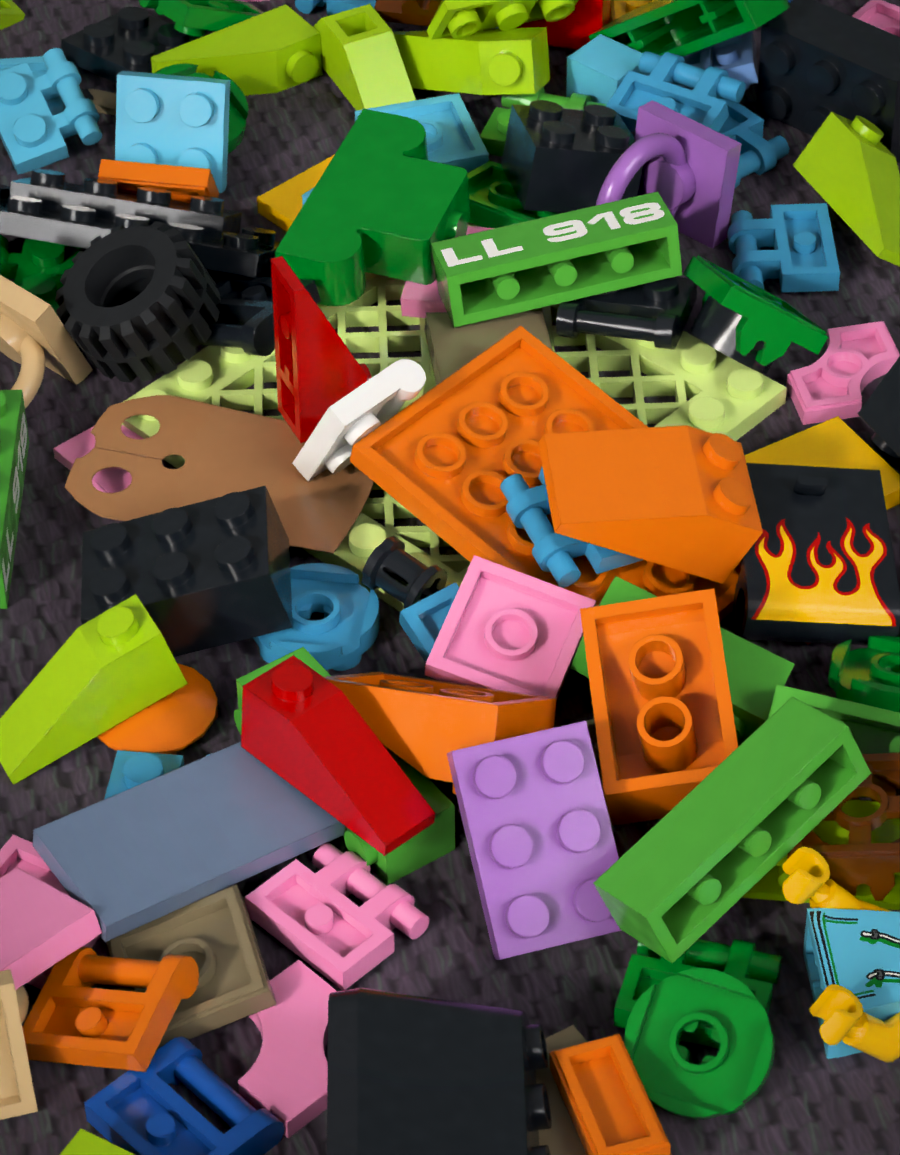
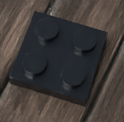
M125 7L120 9L118 13L98 23L89 24L83 30L62 39L61 49L67 61H71L78 67L117 83V74L121 71L152 73V56L201 37L181 33L174 29V24L149 15V12L143 8Z

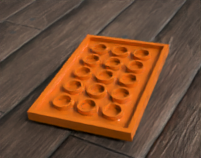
M520 325L355 443L352 447L349 462L470 563L475 555L559 586L551 572L542 571L533 557L532 549L534 544L525 529L517 528L506 512L508 501L500 489L502 481L513 474H521L529 488L542 485L538 479L542 467L538 442L544 434L649 427ZM551 514L546 515L553 526ZM582 555L572 558L581 572L580 578L568 587H561L596 600L595 606H599L615 576L658 597L714 588L719 622H721L733 612L734 594L739 575L733 570L722 584L646 560L596 574L586 556Z

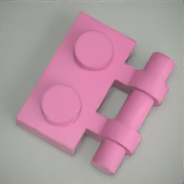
M329 842L321 845L313 855L312 863L320 869L317 873H314L295 859L245 896V904L250 919L342 991L348 989L395 952L394 933L390 930L396 927L414 940L426 931L430 921L426 914L414 906L415 900L411 894L397 884L387 886L370 873V865L367 866L366 861L353 851L343 853ZM353 894L364 904L359 907L347 897Z

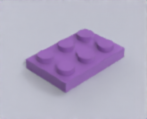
M582 721L448 752L447 758L495 960L621 931L593 884L619 857L587 722Z

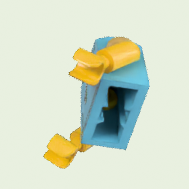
M801 847L783 863V871L790 876L783 882L782 892L785 899L793 904H803L810 898L809 904L811 908L807 909L803 955L814 1003L809 1008L812 1016L818 1017L819 1033L823 1039L827 1059L839 1058L864 1052L883 1062H894L900 1058V912L891 911L858 899L834 880L829 879V865L820 853L812 848Z

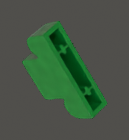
M659 0L650 2L619 17L588 37L591 41L602 34L641 53L649 51L662 56L665 52H670L683 57L755 30L789 9L790 5L788 0Z
M363 108L275 250V257L283 256L299 279L315 280L321 299L318 304L326 306H342L358 300L366 288L365 272L424 285L431 284L436 279L431 243L464 236L467 232L470 219L467 170L462 167L428 161L426 132L424 126L417 120Z

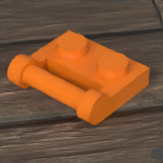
M80 947L54 965L22 1026L28 1060L146 1072L181 999L192 997L197 989L199 969L196 960L192 956L172 954L166 955L161 961L97 956L92 948ZM94 984L147 989L145 992L92 988Z

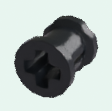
M395 536L386 538L382 544L374 549L362 571V583L371 590L383 589L402 602L404 609L445 588L448 578L447 572L438 565L428 567L405 551V543Z

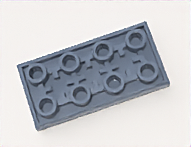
M238 742L34 829L33 847L68 894L77 901L94 909L102 931L100 936L104 942H107L343 836L345 825L241 747V742Z

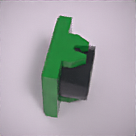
M699 255L691 258L683 273L706 292L702 299V309L690 328L691 333L724 355L753 370L767 374L774 360L785 354L791 342L818 355L828 339L825 330L787 301Z

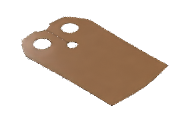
M155 395L131 399L111 405L106 409L91 430L96 440L94 448L85 456L75 459L65 488L77 502L92 513L103 518L128 521L159 513L169 508H179L222 497L232 492H242L266 485L289 538V546L334 554L360 515L369 498L374 482L352 463L335 475L327 468L308 482L292 464L306 442H299L285 420L177 396ZM135 415H149L156 418L160 423L159 431L145 439L127 437L122 433L121 426L126 419ZM169 455H179L185 459V464L177 469H168L163 466L162 460ZM115 467L129 472L132 481L126 489L120 492L104 493L93 486V476L102 469Z

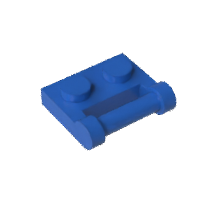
M183 1036L170 1040L156 1050L146 1072L128 1070L84 1102L87 1122L110 1143L135 1155H264L281 1141L285 1130L283 1122L265 1108L255 1109L202 1062L201 1050ZM182 1083L225 1121L231 1129L224 1134L220 1132L168 1084L178 1085Z

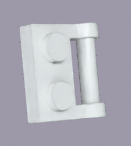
M400 359L331 405L292 464L308 482L327 468L333 475L342 471L351 463L349 461L353 445L395 416L405 401L414 399L419 394L426 381L423 368L413 360Z

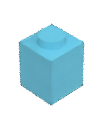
M602 34L598 35L567 57L566 97H571L572 93L589 95L592 102L607 104L629 70L649 76V74L639 71V61L643 53Z

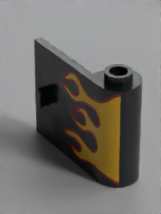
M746 463L763 533L740 561L741 571L735 588L733 604L735 635L745 640L840 644L852 639L851 645L868 646L869 636L898 637V634H900V591L880 470Z

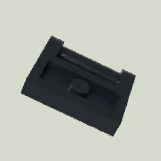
M234 274L226 275L215 285L220 292L221 302L216 305L220 311L218 321L209 326L212 334L206 343H199V345L242 348L248 355H270L275 349L272 277L257 276V278ZM299 279L316 304H318L321 299L315 280Z
M672 277L560 303L556 318L557 336L577 338L579 333L645 340L653 341L655 348L675 350L697 300V285L689 278Z

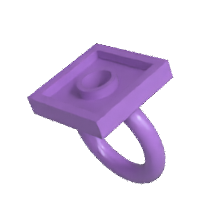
M653 100L638 107L634 137L636 142L625 150L609 171L599 192L596 205L621 200L628 184L643 166L637 196L658 191L678 224V232L713 249L727 238L742 143Z

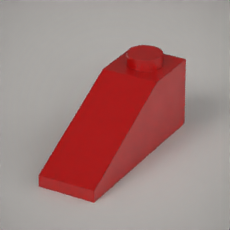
M283 256L271 259L278 410L299 442L303 443L308 440L331 405L371 379L372 376L364 363L358 364Z
M291 656L243 685L241 747L381 854L387 855L435 822L434 810L342 690L297 657Z

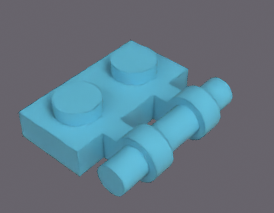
M60 48L50 49L43 55V61L48 71L42 76L34 78L27 62L0 72V138L18 175L68 158L69 154L64 141L65 138L79 134L84 145H93L99 142L103 135L97 124L100 117L92 100L85 99L79 86L82 78L75 64L67 61ZM61 96L66 108L64 112L52 116L46 101Z

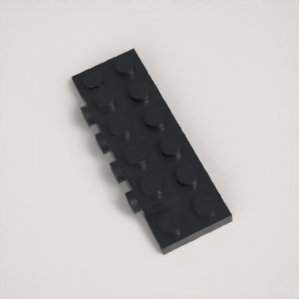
M33 169L31 177L11 181L10 186L0 184V234L88 249L91 246L89 242L99 235L103 238L110 234L112 228L120 225L128 228L135 221L145 220L150 226L158 221L166 223L169 229H177L206 269L254 278L271 273V259L276 258L275 250L281 242L275 240L276 232L269 229L243 227L240 233L242 212L224 209L225 200L219 198L191 196L190 203L171 200V191L166 189L138 187L137 194L118 191V182L85 178L84 185L66 182L65 173L44 169Z

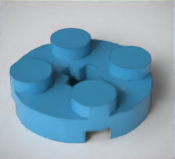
M307 563L291 567L293 628L253 637L259 647L262 659L267 663H271L304 647L325 670L344 671L354 668L360 663L362 654L373 645L379 632V601L377 594L371 589L369 593L365 587L359 584V575L342 566L327 563ZM313 612L324 613V619L307 620L310 619Z

